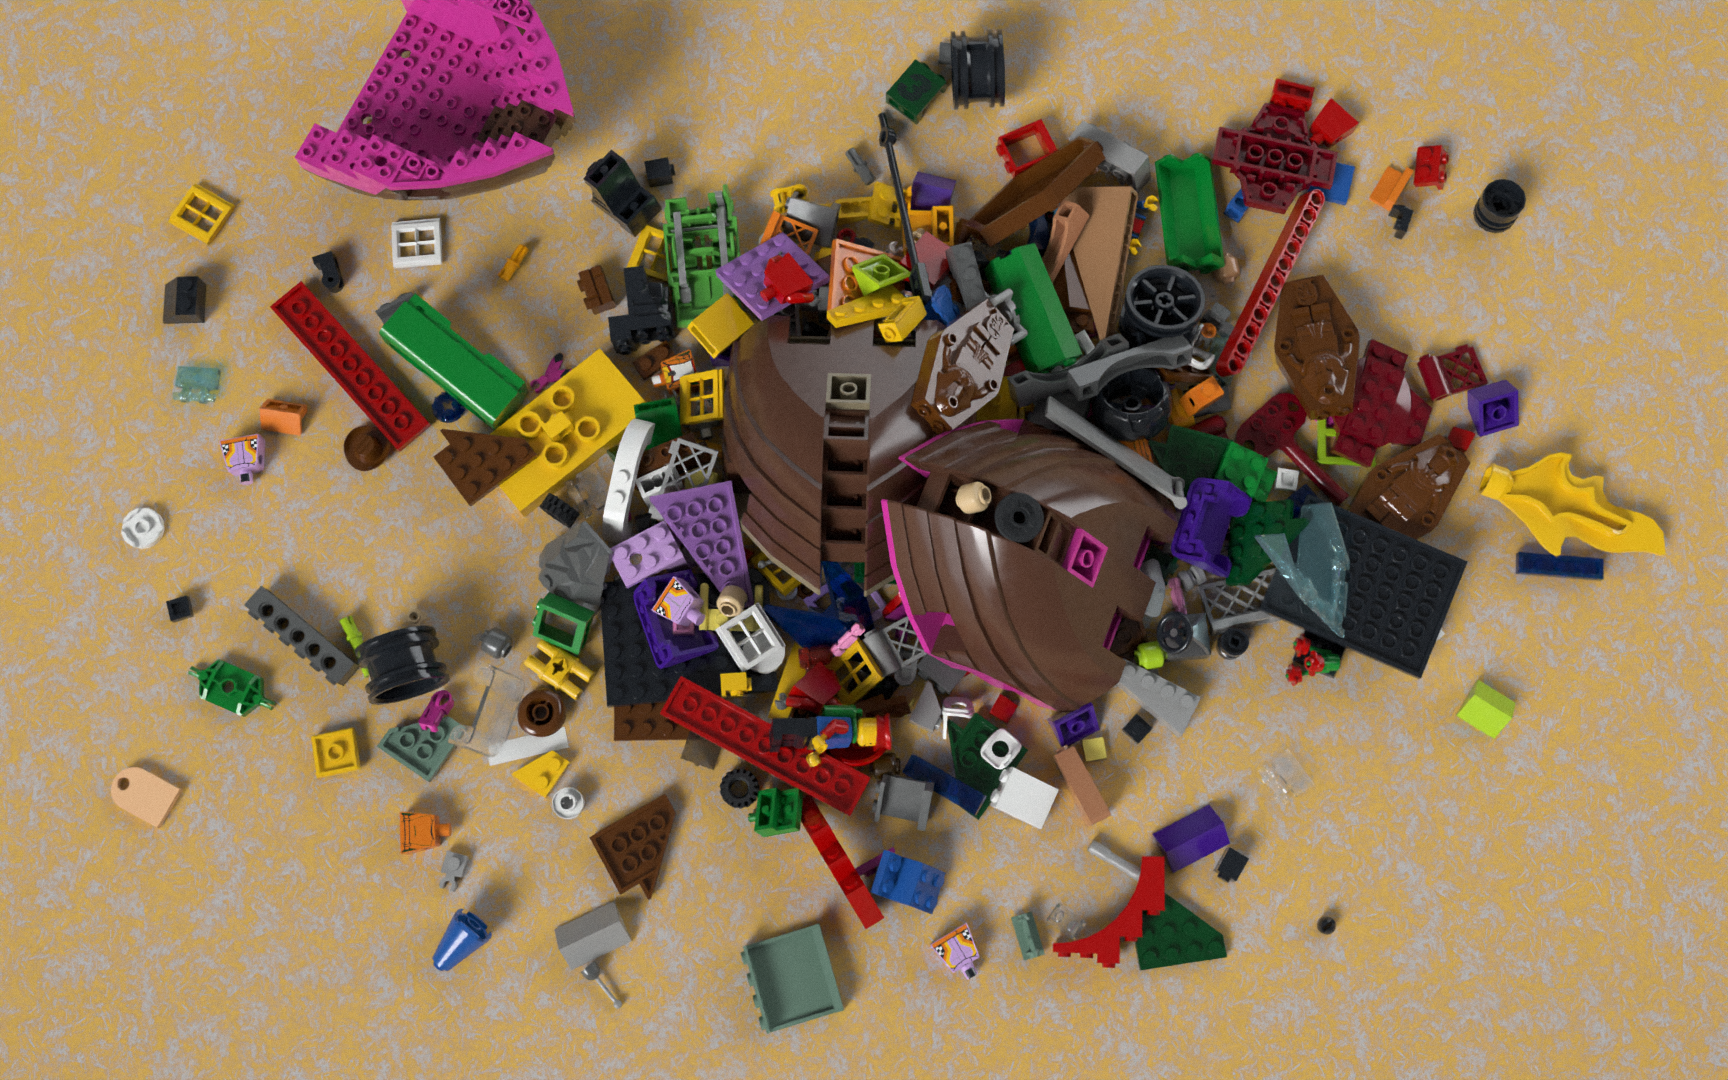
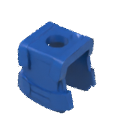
M941 285L934 291L931 300L925 305L927 315L922 320H938L942 324L947 325L960 315L959 307L955 303L953 304L951 299L953 296L948 287Z

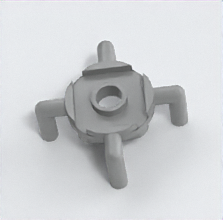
M1006 289L1000 294H993L992 296L985 292L986 299H989L1017 332L1012 336L1010 346L1025 338L1028 332L1020 325V316L1015 314L1016 306L1011 300L1013 291Z

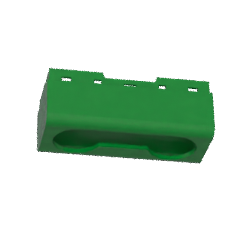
M415 293L408 302L404 301L379 331L380 336L389 347L491 429L496 430L510 419L523 404V399L529 393L526 382L490 353L483 355L450 328L451 322Z

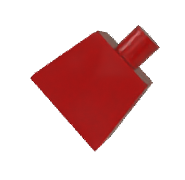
M1330 98L1313 121L1309 129L1313 135L1308 140L1311 143L1315 142L1317 147L1323 143L1326 147L1331 148L1351 135L1359 122Z

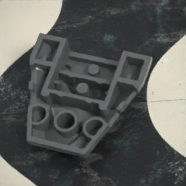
M584 521L546 544L539 556L541 571L538 579L550 593L595 611L594 616H596L601 605L604 604L605 598L601 597L602 590L607 588V583L604 582L605 575L610 572L613 551L591 526Z

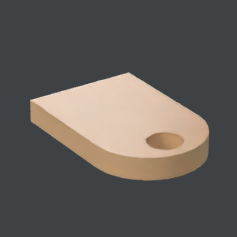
M138 767L122 770L114 778L111 786V796L116 805L157 828H161L183 791L157 775ZM127 778L130 782L129 787L122 790L120 786L121 781Z

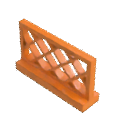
M773 211L760 244L775 237L779 232L782 233L781 226L783 221H787L794 228V232L787 234V236L796 234L800 243L798 247H802V250L809 256L819 230ZM803 230L813 232L810 241L802 243L798 233Z

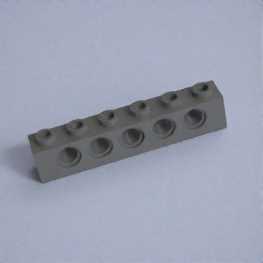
M260 586L244 604L249 609L247 613L257 621L259 618L264 621L263 626L271 633L276 631L280 635L278 639L287 646L291 644L295 647L294 652L302 659L307 657L311 661L309 665L316 671L320 672L322 670L327 674L325 678L333 685L338 683L344 686L360 668L350 657L265 587ZM273 607V613L267 616V610ZM289 620L288 627L282 629L283 622ZM304 633V639L298 642L299 634ZM316 646H320L319 653L313 655V649ZM331 659H335V660H336L335 666L332 667V668H329V667H328L329 661H330Z

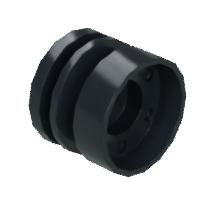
M1499 179L1489 183L1475 204L1473 211L1474 220L1479 227L1487 232L1501 233L1510 229L1525 207L1526 197L1520 185L1511 180Z

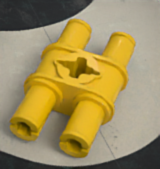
M541 639L537 644V648L550 656L551 660L545 664L533 655H529L524 665L537 673L540 680H544L554 687L555 691H563L574 700H577L583 690L569 681V676L574 673L589 683L595 676V672L582 664L579 657L576 658L565 649ZM558 665L560 667L562 666L564 670L562 672H557L555 668Z

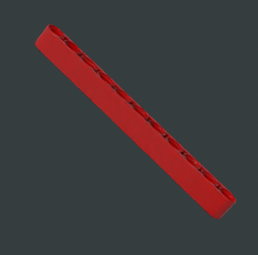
M1312 190L1300 195L1216 363V371L1219 376L1228 377L1242 371L1324 205L1325 196L1321 190Z

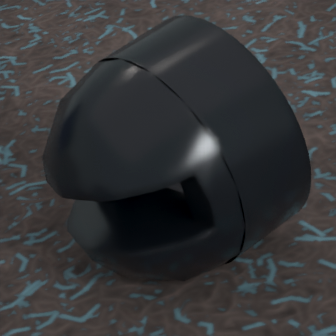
M1322 917L1317 922V928L1322 934H1332L1336 929V923L1330 917ZM1331 921L1332 925L1324 930L1322 927Z

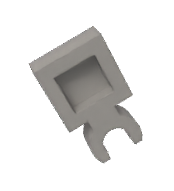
M450 851L446 852L441 872L446 873V876L440 881L439 888L444 889L445 884L450 881L452 884L450 891H456L458 887L456 878H463L469 856Z

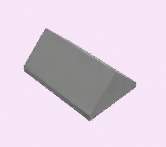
M615 901L554 930L559 951L571 970L632 941Z

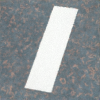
M562 727L550 736H523L486 745L489 766L547 753L551 750L556 751L568 748L569 746L565 727Z

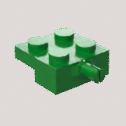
M778 788L758 791L756 812L748 814L750 816L748 817L749 822L755 821L754 831L762 837L800 831L804 792L798 788L783 791Z

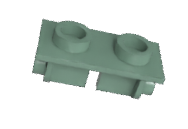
M1032 911L1011 917L1023 959L1028 960L1044 955V949Z

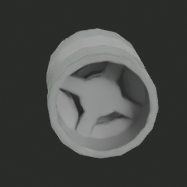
M1194 565L1190 566L1189 570H1183L1177 574L1182 587L1187 592L1192 590L1196 584L1201 585L1207 581L1203 570Z

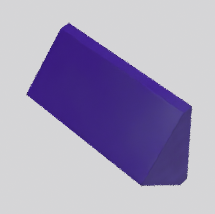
M1210 805L1152 834L1172 873L1230 844L1224 822Z

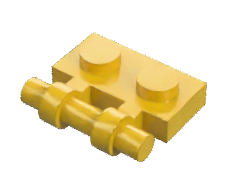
M881 182L874 184L868 221L885 227L889 225V221H893V228L900 230L902 221L896 195H894V187ZM893 204L897 205L896 213L891 212Z

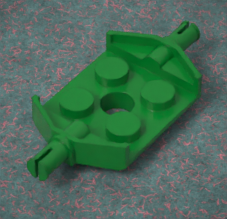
M220 659L205 670L192 666L190 669L197 673L188 671L189 675L197 677L199 680V697L240 716L246 717L259 706L273 710L274 707L267 703L276 705L275 701H271L264 696V678ZM232 681L234 689L226 693L224 687L226 683Z

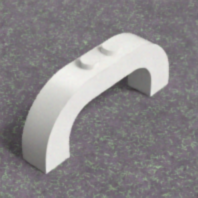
M635 418L630 421L623 434L614 463L603 515L602 536L606 541L620 544L631 536L633 524L628 523L630 505L641 457L646 446L651 444L655 423Z

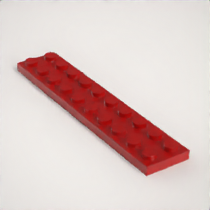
M302 281L270 306L399 452L431 426Z
M682 676L679 678L660 712V715L849 817L871 779L826 753L818 755L822 761L820 764L810 767L806 761V756L816 750H807V746L803 749L785 746L780 747L779 752H770V723Z

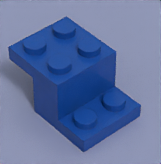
M884 850L870 892L933 914L940 889L944 884L946 872Z

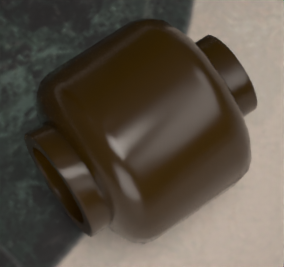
M884 752L877 760L869 763V772L874 774L876 780H882L883 774L891 776L900 775V758H897L893 752Z

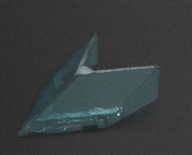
M1330 502L1303 505L1301 508V518H1307L1310 520V524L1299 534L1296 563L1293 562L1285 533L1257 535L1255 539L1296 595L1340 638H1344L1345 629H1342L1343 617H1346L1348 583L1345 582L1346 570H1349L1350 560L1333 504Z

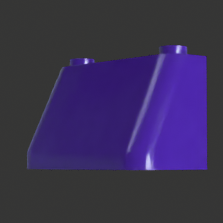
M1197 478L1189 487L1186 496L1187 505L1182 509L1171 544V553L1180 560L1217 576L1228 578L1232 565L1231 560L1224 555H1220L1231 517L1244 516L1250 508L1252 498L1230 481Z
M691 569L645 578L634 591V603L654 661L659 669L707 654L719 647L717 635L711 630H699V625L697 626L696 624L695 635L673 636V621L652 611V608L673 576L684 579L694 591L696 590L698 582Z

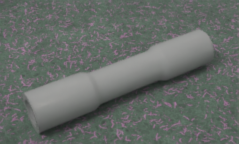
M1092 841L1087 850L1088 852L1103 861H1107L1138 882L1141 873L1140 867L1114 854L1110 849L1097 841Z

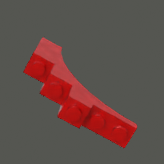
M810 795L805 796L802 804L801 822L865 929H868L884 919V916L815 801Z
M1142 856L1141 873L1136 890L1128 905L1114 921L1101 931L1087 938L1072 942L1053 943V952H1058V957H1071V953H1080V958H1093V954H1097V963H1102V968H1115V964H1120V937H1125V941L1138 942V937H1143V911H1147V915H1160V911H1165V857Z

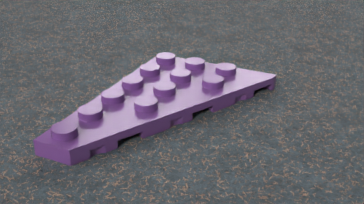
M724 481L649 496L651 503L717 590L721 593L726 586H738L747 594L745 607L753 606L754 599L732 482Z

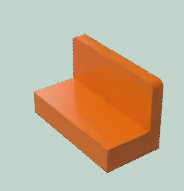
M1388 166L1370 195L1369 200L1390 211L1414 170L1406 167L1404 172L1401 173Z
M267 399L259 408L261 429L300 436L302 434L301 419L308 412L307 405Z

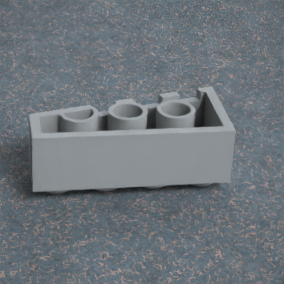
M1123 658L1126 661V665L1120 681L1116 685L1137 701L1142 708L1158 719L1163 726L1172 731L1177 738L1181 737L1201 697Z

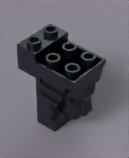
M610 150L597 162H593L587 169L588 171L583 179L591 187L593 197L591 202L617 221L632 236L636 237L662 210L655 196L641 187L625 159L613 150Z
M644 266L623 268L628 315L608 317L610 340L616 353L628 355L632 351H637L636 343L646 345L650 344L651 341L659 340L664 342L666 340L668 342L672 338H676L669 305V288L660 282H649Z

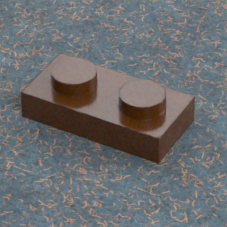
M665 340L633 361L632 364L645 381L662 370L660 365L662 361L676 354Z

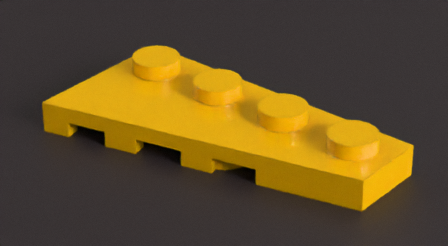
M890 285L828 310L827 319L835 328L885 317L901 303L902 298L906 297L893 285Z

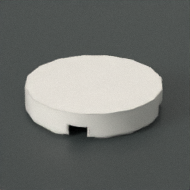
M136 508L123 519L121 534L124 540L135 548H150L156 545L162 538L165 531L164 521L161 515L153 509Z
M764 632L754 637L761 651L772 646ZM750 641L744 644L743 652L748 660L758 655ZM782 647L750 669L762 674L776 671L784 660L785 647Z

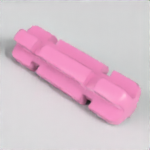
M1171 578L1168 583L1169 588L1172 589L1170 593L1173 608H1175L1174 611L1186 615L1187 611L1184 608L1185 601L1182 588H1180V578Z
M856 622L851 627V631L848 630L837 641L838 644L835 643L830 650L833 655L841 656L845 649H848L858 639V635L861 636L865 632V628L861 623Z

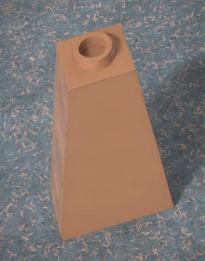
M1065 745L1055 750L1057 754L1053 756V759L1086 826L1089 827L1111 816L1108 807L1075 747L1068 748Z

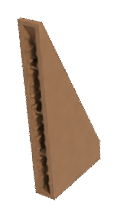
M1131 186L1077 187L1064 199L1079 204L1090 215L1073 245V251L1100 340L1115 335L1138 200V193Z

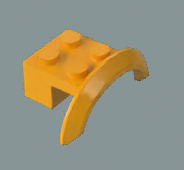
M909 186L904 192L912 232L922 228L925 232H929L949 247L954 246L953 206H933L931 211L910 210L912 192L911 186ZM902 226L903 257H905L908 253V248Z

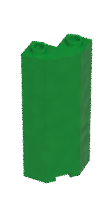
M1201 153L1192 154L1191 157L1185 160H1181L1172 154L1165 155L1163 158L1155 161L1167 265L1178 267L1187 272L1200 270V274H1209L1224 267L1225 263L1212 162L1209 157Z
M1032 243L1016 247L1011 250L1012 254L1001 259L999 256L991 260L984 268V272L993 293L998 295L1006 289L1013 291L1011 300L1016 306L1015 314L1020 316V325L1028 332L1025 338L1015 343L1026 371L1045 374L1050 373L1057 366L1065 365V367L1075 364L1077 362L1076 359L1082 355V352L1036 244Z

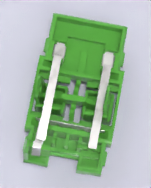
M727 184L723 185V192L720 190L715 191V193H708L711 208L707 206L704 209L697 207L695 210H689L686 197L665 199L666 207L664 212L667 224H663L668 286L670 290H673L672 303L675 305L676 326L678 329L687 328L696 317L726 293L734 297L742 309L741 300L716 276L715 272L716 269L741 256L737 216H733L734 203ZM704 235H709V239H713L710 243L711 247H705ZM695 236H700L701 247L696 248L695 243H693V241H696ZM669 244H671V245H670V251H671L672 272H671V265H670ZM702 256L703 270H698L697 257ZM706 256H712V269H707Z

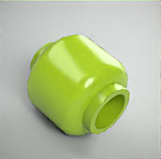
M1158 641L1139 644L1137 650L1134 651L1136 664L1146 670L1161 668L1164 665V660L1168 657L1167 652L1160 647Z

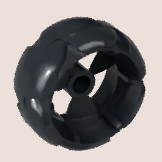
M1148 368L1136 369L1115 377L1101 389L1097 396L1092 397V414L1097 426L1101 430H1105L1107 434L1116 440L1123 442H1135L1145 438L1148 440L1161 433L1166 427L1172 413L1173 397L1168 383L1163 382L1159 374ZM1131 395L1123 400V404L1109 402L1119 396ZM1147 398L1156 407L1151 410L1141 407V400Z

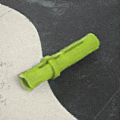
M348 616V618L344 617L339 622L347 636L345 638L346 642L350 643L355 654V649L363 643L362 632L358 631L353 616ZM361 668L364 678H368V669Z

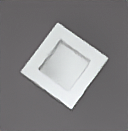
M1278 468L1276 470L1278 473L1275 478L1274 490L1295 493L1297 491L1299 471Z

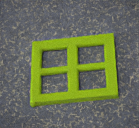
M1326 419L1317 420L1318 459L1316 462L1318 464L1361 466L1341 456H1327V436L1336 437L1337 433L1334 428H1326ZM1375 456L1371 467H1375L1377 465L1375 462Z

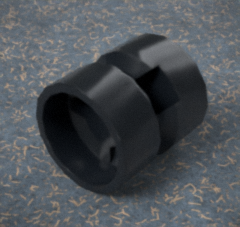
M1232 628L1227 630L1216 642L1218 654L1227 660L1238 658L1248 648V636L1241 629Z

